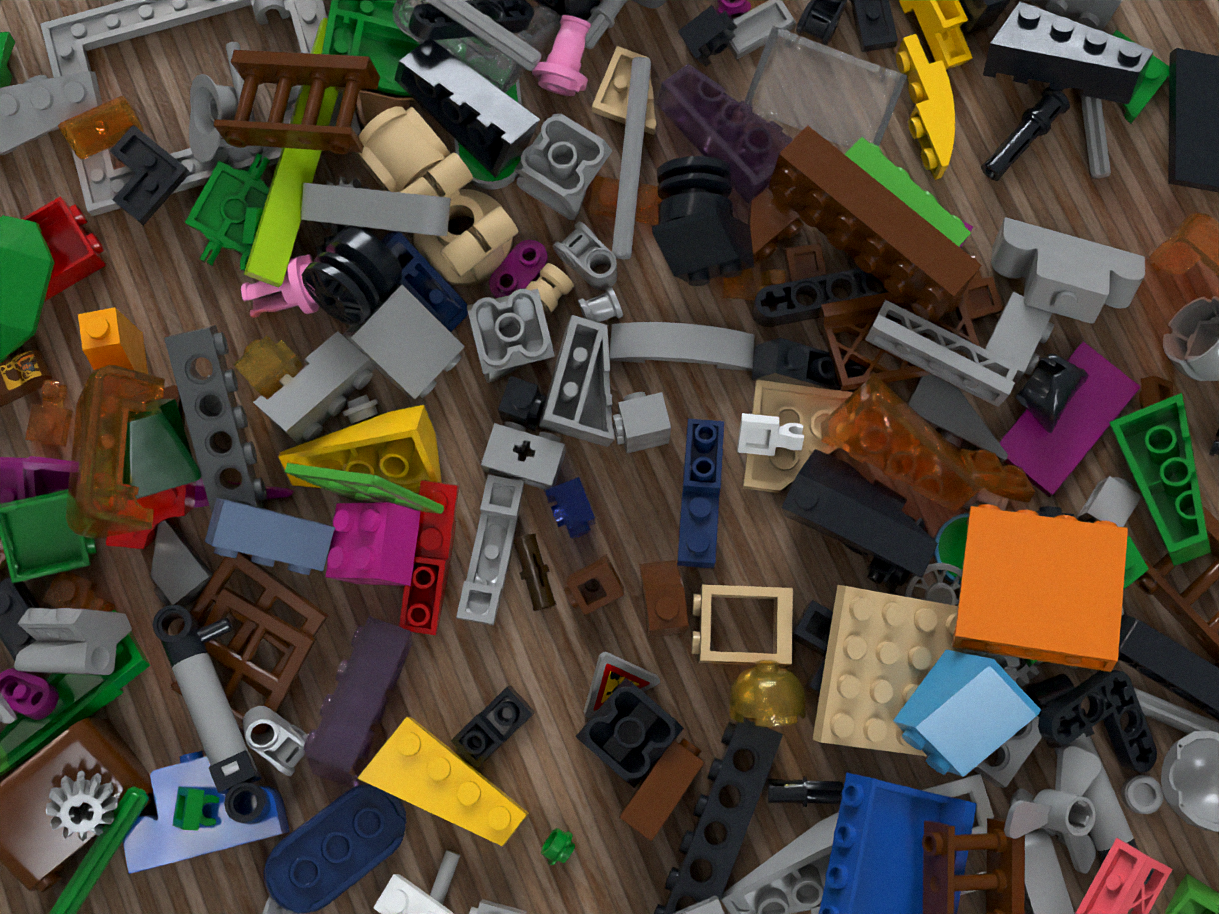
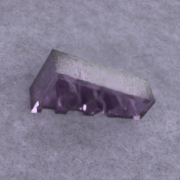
M687 64L662 82L656 104L704 156L718 158L731 166L732 176L730 183L737 193L749 204L769 186L779 153L793 139L783 133V128L774 121L767 122L752 112V106L743 100L741 102L736 101L725 93L726 89L690 64Z
M371 616L368 617L364 627L361 625L357 627L351 642V647H354L349 661L344 659L341 662L335 679L339 682L333 695L327 694L320 709V716H323L317 730L312 729L304 744L303 750L307 752L306 758L313 774L349 788L357 786L359 779L355 775V768L359 759H367L374 736V731L371 730L372 725H379L383 720L389 702V696H386L385 693L387 689L393 691L396 687L413 643L411 631Z

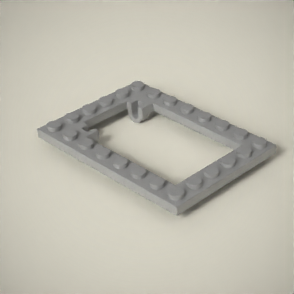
M123 0L44 22L40 25L53 77L55 78L91 71L86 51L252 5L255 18L260 25L269 23L266 11L270 9H277L282 19L291 17L301 53L311 54L319 24L323 18L328 19L323 0ZM301 86L291 88L283 123H290L294 110L292 105L296 103ZM341 92L338 93L329 126H336L343 97ZM99 109L66 125L86 209L91 216L120 209L121 207L112 199L135 175L127 166L116 169L114 157L110 152L111 145L102 110ZM354 111L351 127L359 137L361 129L356 111ZM220 139L219 148L209 162L202 163L194 157L191 148L171 153L170 155L191 172L173 193L206 184L218 161L234 169L248 171L258 153L262 155V160L264 157L270 160L267 166L277 164L282 148L263 146L236 148L227 144L224 139Z

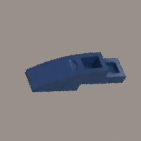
M688 418L677 566L715 568L725 421Z

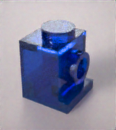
M579 477L544 490L548 503L556 501L557 505L551 506V510L558 528L565 525L571 539L583 536L591 531L590 526L596 524L595 516Z

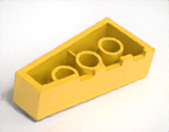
M411 717L404 719L357 778L500 846L507 843L529 814Z

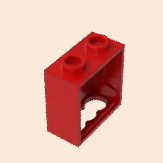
M60 196L22 218L23 220L39 224L42 231L41 234L55 262L44 302L106 266L100 255L105 250L93 232L89 235L83 225L88 221L76 204L70 206Z

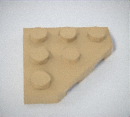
M756 380L752 414L779 417V427L787 423L802 424L804 440L802 450L776 447L774 456L747 453L743 489L780 493L794 482L798 472L815 449L830 455L858 434L862 429L865 394Z

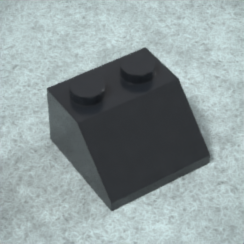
M716 207L652 226V234L673 275L688 282L690 286L707 285L710 283V279L720 276L724 278L736 277L742 274V270L755 267L750 226Z

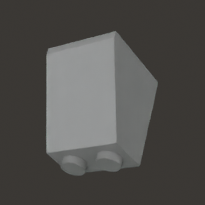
M396 285L385 299H380L377 308L362 325L350 326L343 334L348 341L370 359L373 366L408 398L416 399L418 396L424 398L437 384L434 379L443 369L448 372L460 361L462 356L458 353L465 347L403 285Z

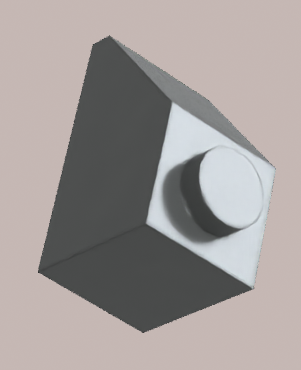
M163 520L158 524L150 577L157 584L154 592L166 606L172 604L185 608L200 596L213 573L179 529L171 522Z

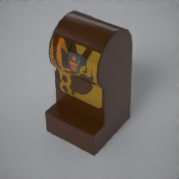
M26 351L18 354L12 360L0 363V407L28 395L52 381L53 378L42 351Z

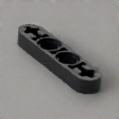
M525 0L465 1L483 14L494 19L493 21L511 33L526 31L534 16L533 7ZM429 3L419 4L414 7L408 24L413 35L428 41L476 37L471 31Z

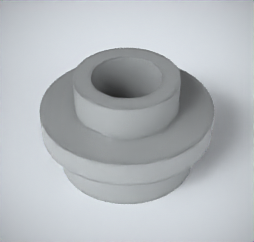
M364 395L346 402L349 409L342 412L344 417L348 416L352 424L378 414L375 406L378 404L377 399L369 401L368 396Z

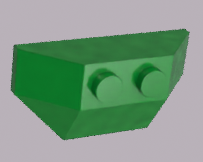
M5 215L0 217V363L5 361L9 354L21 347L36 333L55 263L48 245L41 234L42 231L38 223Z

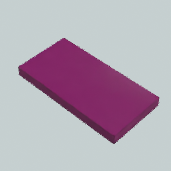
M1082 342L1066 361L1075 364L1078 368L1084 369L1089 375L1088 379L1071 398L1056 427L1053 428L1052 433L1047 432L1038 419L1026 408L999 441L1008 454L1005 462L1048 497H1051L1110 426L1109 422L1119 415L1141 388V386L1085 342Z

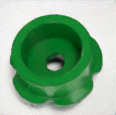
M556 828L548 836L542 846L541 855L549 859V865H554L556 861L563 864L569 859L575 848L571 832H564Z

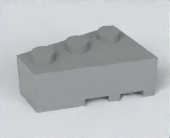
M571 316L565 328L538 427L608 447L615 440L612 425V394H610L607 325L578 316Z
M338 331L304 359L307 365L294 378L288 373L281 378L279 384L283 387L268 400L261 395L253 402L298 445L316 439L323 430L321 425L331 415H338L346 407L347 398L356 388L360 390L365 387L373 376L371 372L375 367L370 359Z

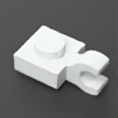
M742 413L737 452L774 456L776 447L802 450L804 435H802L803 425L787 423L779 427V417Z

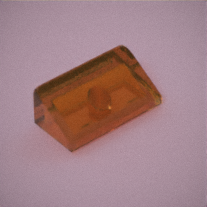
M124 95L58 124L67 142L81 160L114 146L132 125L144 132L136 110Z

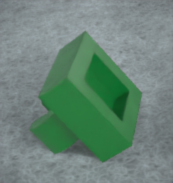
M179 786L172 826L182 830L198 831L199 824L205 826L216 824V819L203 816L202 808L207 803H219V798L214 795L204 794L205 790Z

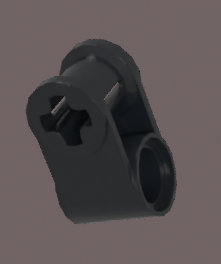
M811 0L801 15L796 32L801 34L804 31L821 39L822 44L827 46L836 31L847 0Z

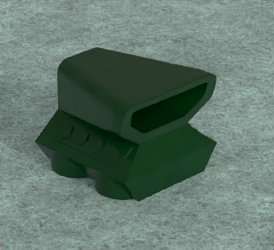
M160 399L108 414L99 420L121 491H123L127 500L139 499L185 485L202 477L200 469L192 457L175 399Z

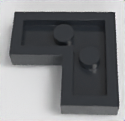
M134 125L110 150L114 157L135 173L112 200L143 226L191 173L187 167Z

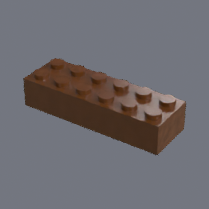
M809 125L779 153L768 187L775 199L782 204L789 205L799 214L805 224L810 227H816L827 236L829 243L838 250H844L855 259L857 266L861 270L872 273L883 282L884 287L889 293L894 296H900L911 305L912 310L919 317L936 324L962 296L982 265Z

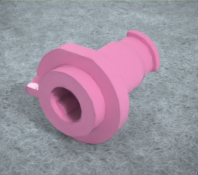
M562 15L560 20L561 27L554 41L552 52L548 54L546 62L538 63L532 70V74L539 79L538 85L556 94L574 96L576 92L586 90L588 83L587 77L580 73L582 66L580 61L585 47L586 33H588L591 24L578 17Z
M309 254L291 258L283 284L279 288L262 281L253 284L249 282L243 283L241 286L243 301L254 299L253 310H250V316L256 318L260 316V313L277 312L299 306L305 314L317 312L319 305L309 295L302 280V273L310 263H313L312 256Z

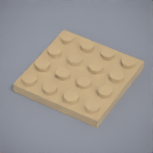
M837 585L812 740L821 743L927 756L922 750L915 749L902 738L904 732L893 720L946 649L961 653L965 650L952 647L958 606Z

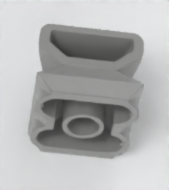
M561 113L553 114L551 118H548L543 123L541 132L532 145L523 151L521 160L514 169L515 172L520 174L517 178V185L521 190L569 220H575L579 214L588 185L612 153V149L604 139Z
M538 288L533 290L518 289L508 296L496 299L490 297L482 298L475 304L467 305L481 368L487 383L497 381L527 363L555 357Z
M29 608L17 624L37 641L19 651L14 667L17 671L109 675L114 671L116 645L132 630L125 613L71 608Z

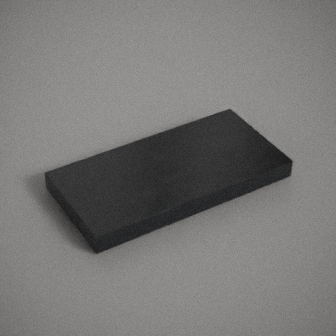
M1180 48L1170 52L1168 184L1219 193V56Z

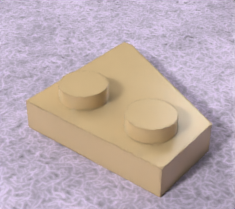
M619 46L616 47L592 104V113L626 124L632 60L635 57L646 56ZM650 70L644 132L654 135L656 132V119Z

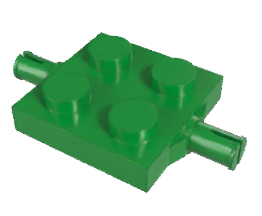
M257 153L248 171L234 169L218 161L185 221L187 226L202 233L209 241L199 260L213 266L222 248L234 250L241 255L248 250L249 245L242 244L246 207L264 209L270 188L260 178L268 163H270L269 159L264 157L262 160V155Z

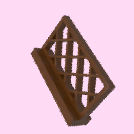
M964 291L962 296L946 312L956 311L960 322L957 328L954 329L941 321H938L935 325L980 347L963 300ZM887 292L821 304L817 327L820 335L825 337L841 391L932 375L928 371L865 340L885 300L915 314L911 305L900 296H894ZM886 314V318L899 322L898 324L902 325L901 320ZM846 331L856 336L857 339L852 347L848 348L836 341L834 333ZM922 333V334H921V336H923V337H925V338H926V336L928 335L927 333ZM862 340L880 349L873 361L855 352ZM884 353L903 362L901 367L896 370H888L878 363ZM850 359L868 368L863 376L848 378L845 366Z

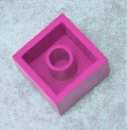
M389 502L336 503L333 518V527L335 529L327 558L325 577L361 585L411 586L421 511Z

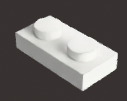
M393 874L374 906V909L381 914H454L400 874Z

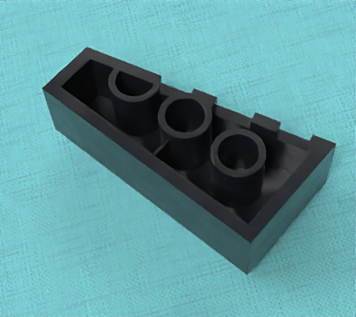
M425 40L399 61L394 80L495 178L521 157L540 121L537 116L434 40Z

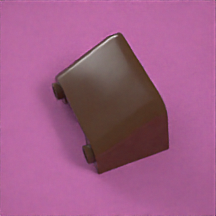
M89 717L78 721L0 782V863L29 891L40 890L42 893L55 885L62 878L59 875V872L64 867L62 863L97 836L89 830L87 831V838L83 842L79 839V832H73L65 840L63 837L64 827L52 830L50 823L54 816L46 814V806L52 802L49 798L51 789L53 787L61 788V779L64 776L71 778L75 782L77 781V774L81 770L85 772V780H91L95 774L99 773L101 775L100 785L106 783L113 785V793L110 796L116 797L118 804L130 787L134 786L147 792L149 801L141 813L146 811L155 802L152 798L154 793L150 774L108 719ZM83 802L80 807H75V808H77V809H82V807H83L84 805H89V804Z

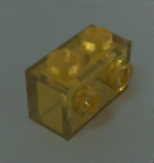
M268 335L263 339H256L245 348L244 355L233 364L260 395L267 400L283 387L279 384L281 378L287 373L294 378L300 372L299 369L304 366L282 340L275 344Z

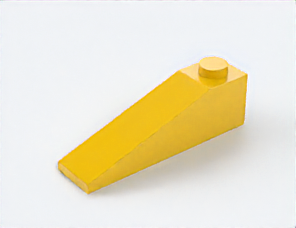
M424 405L381 414L284 450L278 456L284 470L287 463L377 475L415 493H419L422 480L442 483L436 433ZM286 473L292 486L321 488Z

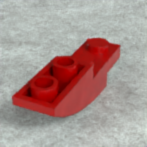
M422 480L420 483L419 495L443 505L444 511L441 514L421 511L411 586H404L399 630L430 635L437 634L457 522L455 521L460 485Z

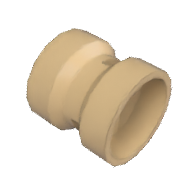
M546 263L540 270V277L537 281L530 282L525 289L533 290L538 288L543 310L547 313H552L558 306V299L562 295H567L574 287V284L558 267L551 263Z

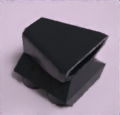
M625 678L575 737L635 788L684 728L635 684Z

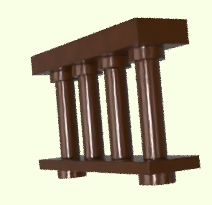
M250 50L233 51L231 64L244 80L234 120L215 119L213 125L227 144L236 148L263 146L325 150L340 155L347 154L348 152H363L364 146L351 127L359 91L363 89H378L380 75L369 56ZM263 83L277 84L268 121H249L258 85ZM296 85L311 86L302 123H283L291 88ZM329 87H345L336 126L317 125L325 89Z
M1203 507L1214 563L1180 595L1164 579L1176 567L1173 566L1168 553L1153 567L1145 561L1149 570L1139 577L1135 583L1144 593L1153 595L1208 652L1216 661L1215 666L1219 668V611L1206 623L1191 607L1219 579V521Z
M987 818V833L955 835V826L931 820L924 821V835L922 838L923 914H954V892L986 890L985 914H1024L1025 835L1016 839L1007 837L1004 833L1006 819ZM987 850V873L954 875L955 851Z

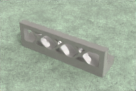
M887 300L883 303L865 338L866 341L997 407L1010 395L1015 384L1013 379L1019 366ZM886 314L901 320L902 325L886 318ZM927 333L933 336L936 343L919 334ZM959 349V350H961V351L967 353L969 359H967V358H965V357H963V356H961V355H959V354H957V353H955V352H953V351ZM993 366L1005 372L1006 375L1003 377L987 369V367Z

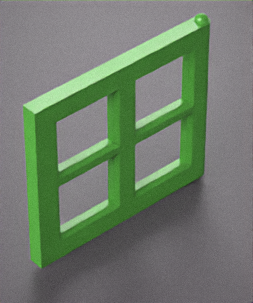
M291 463L286 465L285 473L352 501L365 503L389 502L410 509L441 514L444 511L443 505L377 475Z

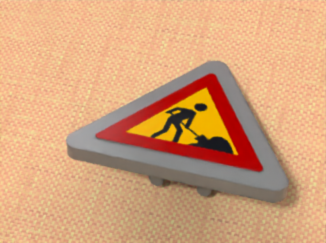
M603 652L599 655L583 712L587 718H591L625 678L644 692L660 683L659 677L608 652Z

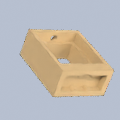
M702 585L700 594H693V616L699 617V631L692 632V654H698V663L789 666L792 664L793 588ZM711 597L774 599L773 654L710 651Z

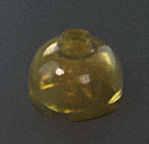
M756 661V667L745 669L735 678L731 685L729 716L736 722L744 724L745 716L755 718V726L771 727L798 723V715L802 719L806 717L805 694L798 677L791 671L780 668L777 661Z

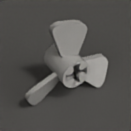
M1064 745L1060 747L1057 754L1055 790L1044 789L1040 791L1035 797L1034 802L1016 801L1008 811L1004 828L1005 835L1016 839L1040 827L1062 832L1075 870L1083 874L1088 873L1096 856V848L1094 842L1087 834L1093 828L1096 813L1093 803L1082 795L1102 769L1100 759L1095 754L1077 746Z

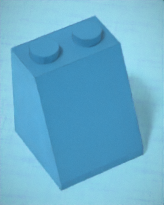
M946 649L893 722L904 732L902 738L909 745L917 750H922L928 756L926 762L935 771L943 775L950 772L964 777L1032 721L1041 709L994 659Z

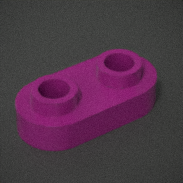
M535 240L520 242L492 273L489 287L494 299L511 295L518 289H525L530 282L537 281L540 277V270L548 263L547 251L540 242ZM528 252H532L536 255V258L532 261H526L523 256ZM504 279L513 280L512 286L504 288L500 284Z
M10 668L0 673V693L14 712L33 720H40L47 717L55 709L59 693L54 685L29 673L17 671L15 668Z

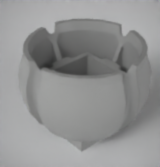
M1213 296L1212 300L1206 297H1200L1183 306L1171 319L1168 326L1171 327L1172 333L1164 335L1163 348L1173 366L1183 375L1197 381H1219V298Z

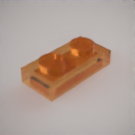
M595 176L589 214L616 218L620 180ZM639 183L635 215L636 222L658 225V204L662 202L657 196L658 186Z

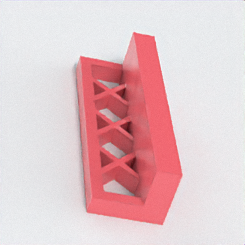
M1116 838L1075 914H1128L1131 908H1133L1131 914H1149L1173 869ZM1154 868L1155 870L1148 883L1144 885L1151 869Z

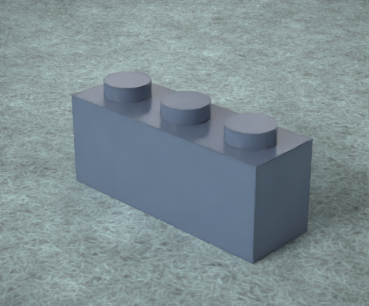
M216 498L205 542L215 546L214 553L218 555L237 558L238 552L252 555L251 562L273 567L276 560L289 563L287 569L289 571L310 575L311 569L324 570L335 527Z

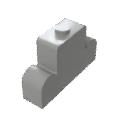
M1007 217L1003 220L992 248L991 265L996 272L1009 278H1025L1024 303L1026 305L1087 323H1095L1104 304L1119 309L1128 307L1145 276V256Z

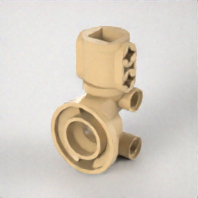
M395 106L383 111L373 118L361 131L358 138L364 148L362 153L355 152L356 156L384 191L451 198L449 221L456 217L468 216L473 218V226L461 235H454L449 232L447 236L414 233V247L449 285L473 286L489 280L492 273L512 250L513 237L519 232L515 223L503 207L489 195L476 190L461 189L473 180L470 170L456 153L449 152L445 144L413 107L405 110L403 107Z

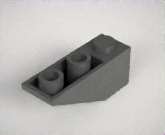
M934 375L921 376L918 379L899 416L906 420V425L919 433H926L927 431L939 437L938 441L942 445L953 450H959L960 448L972 454L971 458L983 466L992 467L994 465L998 467L1006 461L1008 454L959 388Z

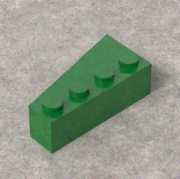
M1182 393L1109 422L1114 437L1173 566L1211 553L1189 423Z

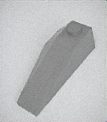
M839 812L815 824L723 892L721 901L729 913L792 914L811 910V914H818Z

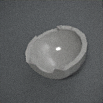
M1194 731L1175 742L1167 752L1161 772L1162 791L1167 804L1187 824L1205 831L1219 832V733L1214 731Z

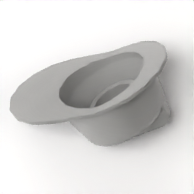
M201 74L195 77L190 89L189 143L194 157L204 163L209 162L215 156L219 148L220 139L223 138L213 126L215 119L234 120L238 101L237 91L234 87L217 85L209 76Z

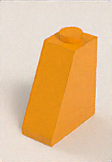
M115 307L78 314L82 350L112 403L151 392L143 332Z

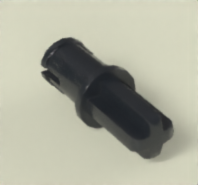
M803 776L802 780L768 778V803L802 804L803 807H807V803L841 804L844 785L840 781H807V776Z

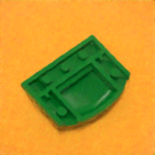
M331 0L322 54L369 56L380 75L378 89L373 90L397 96L412 97L394 78L399 61L425 41L413 35L408 27L413 9L419 4L406 0ZM469 37L434 40L465 63Z

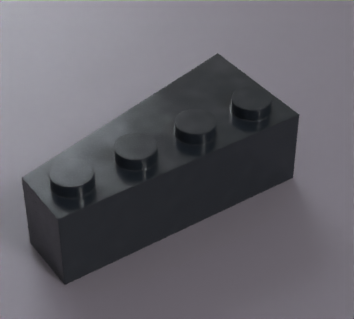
M1020 1L990 42L983 76L995 78L997 73L1014 76L1013 82L1027 84L1028 79L1050 83L1049 89L1063 91V89L1076 88L1081 89V93L1084 96L1129 104L1143 83L1154 50Z

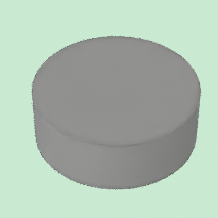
M1135 775L1129 777L1123 783L1121 798L1124 805L1130 811L1138 814H1151L1160 808L1163 802V791L1161 785L1154 778L1147 775Z

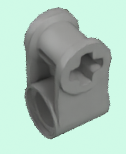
M578 221L574 226L575 230L561 243L556 242L553 244V249L561 260L574 269L591 287L597 290H606L617 281L616 257L584 223ZM599 264L610 267L604 274H597L592 271Z
M266 706L251 708L243 718L242 725L247 745L287 776H292L295 772L294 766L307 751H313L317 746L313 739L295 725H291ZM261 723L271 726L263 734L252 732V729Z

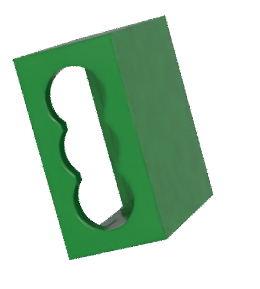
M75 488L0 504V538L12 583L91 565V555L97 553V547L93 532H85L82 519L88 518L87 506L84 500L75 497Z

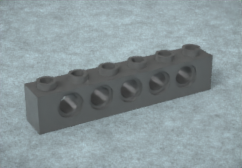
M214 325L165 337L164 340L211 513H213L216 498L265 509L263 500L267 499L266 488L261 477L257 478L253 464L257 463V454L253 442H247L244 428L248 427V420L244 407L242 405L237 406L234 392L238 391V382L234 370H228L224 355L229 353L224 333H218L217 326ZM198 358H206L211 362L213 372L210 377L201 376L197 372L195 364ZM207 395H216L221 399L223 404L221 413H213L207 409L205 405ZM223 431L231 436L232 447L230 449L220 448L216 444V432ZM225 469H237L242 475V483L237 485L229 483L224 475Z

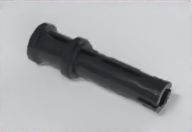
M1049 87L1045 88L1041 94L1042 98L1035 106L1024 111L1021 119L1022 122L997 148L993 155L981 165L983 173L991 180L995 179V181L1000 180L1006 170L1022 155L1034 139L1047 134L1051 130V123L1058 115L1064 114L1069 110V100L1061 91L1049 89Z

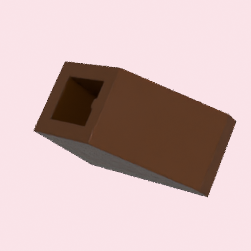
M768 187L751 201L748 213L754 263L759 258L762 262L767 260L778 249L776 244L785 236L791 239L804 226L799 214L789 205L777 201Z

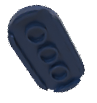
M370 784L359 785L343 793L290 833L272 849L265 863L264 882L272 900L281 908L294 913L315 912L334 901L392 855L401 845L405 835V823H407L406 811L401 800Z

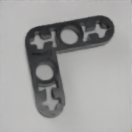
M1098 671L1041 713L1038 722L1039 733L1047 741L1059 744L1071 743L1103 720L1122 767L1137 772H1147L1152 769L1156 762L1157 750L1132 682L1123 671ZM1087 696L1090 701V709L1083 716L1081 703ZM1126 711L1129 716V722L1127 727L1122 730L1120 719Z

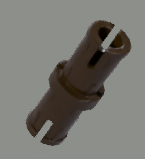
M536 533L524 535L513 540L522 567V572L519 574L521 580L526 581L533 611L557 605L547 577V573L550 570L548 564L544 565Z

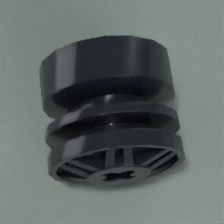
M687 156L663 163L657 168V183L659 184L657 196L662 200L658 204V224L715 207L733 216V203L727 198L732 192V184L730 183L732 176L731 166L723 160L706 156Z
M355 226L344 227L328 244L326 252L320 253L314 262L310 263L302 273L303 284L313 300L330 316L351 326L362 325L377 308L379 300L385 299L402 279V268L388 246L375 235Z

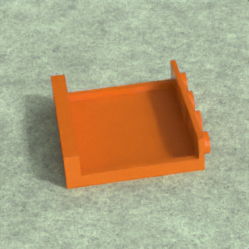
M982 504L978 507L971 506L967 518L968 527L952 647L1111 672L1118 662L1128 528L1118 527L1116 523L1104 520L1094 523L1082 522L1069 515H1059L1053 518L1039 516L1037 512L1032 510L1010 512L1000 510L999 507L990 504Z

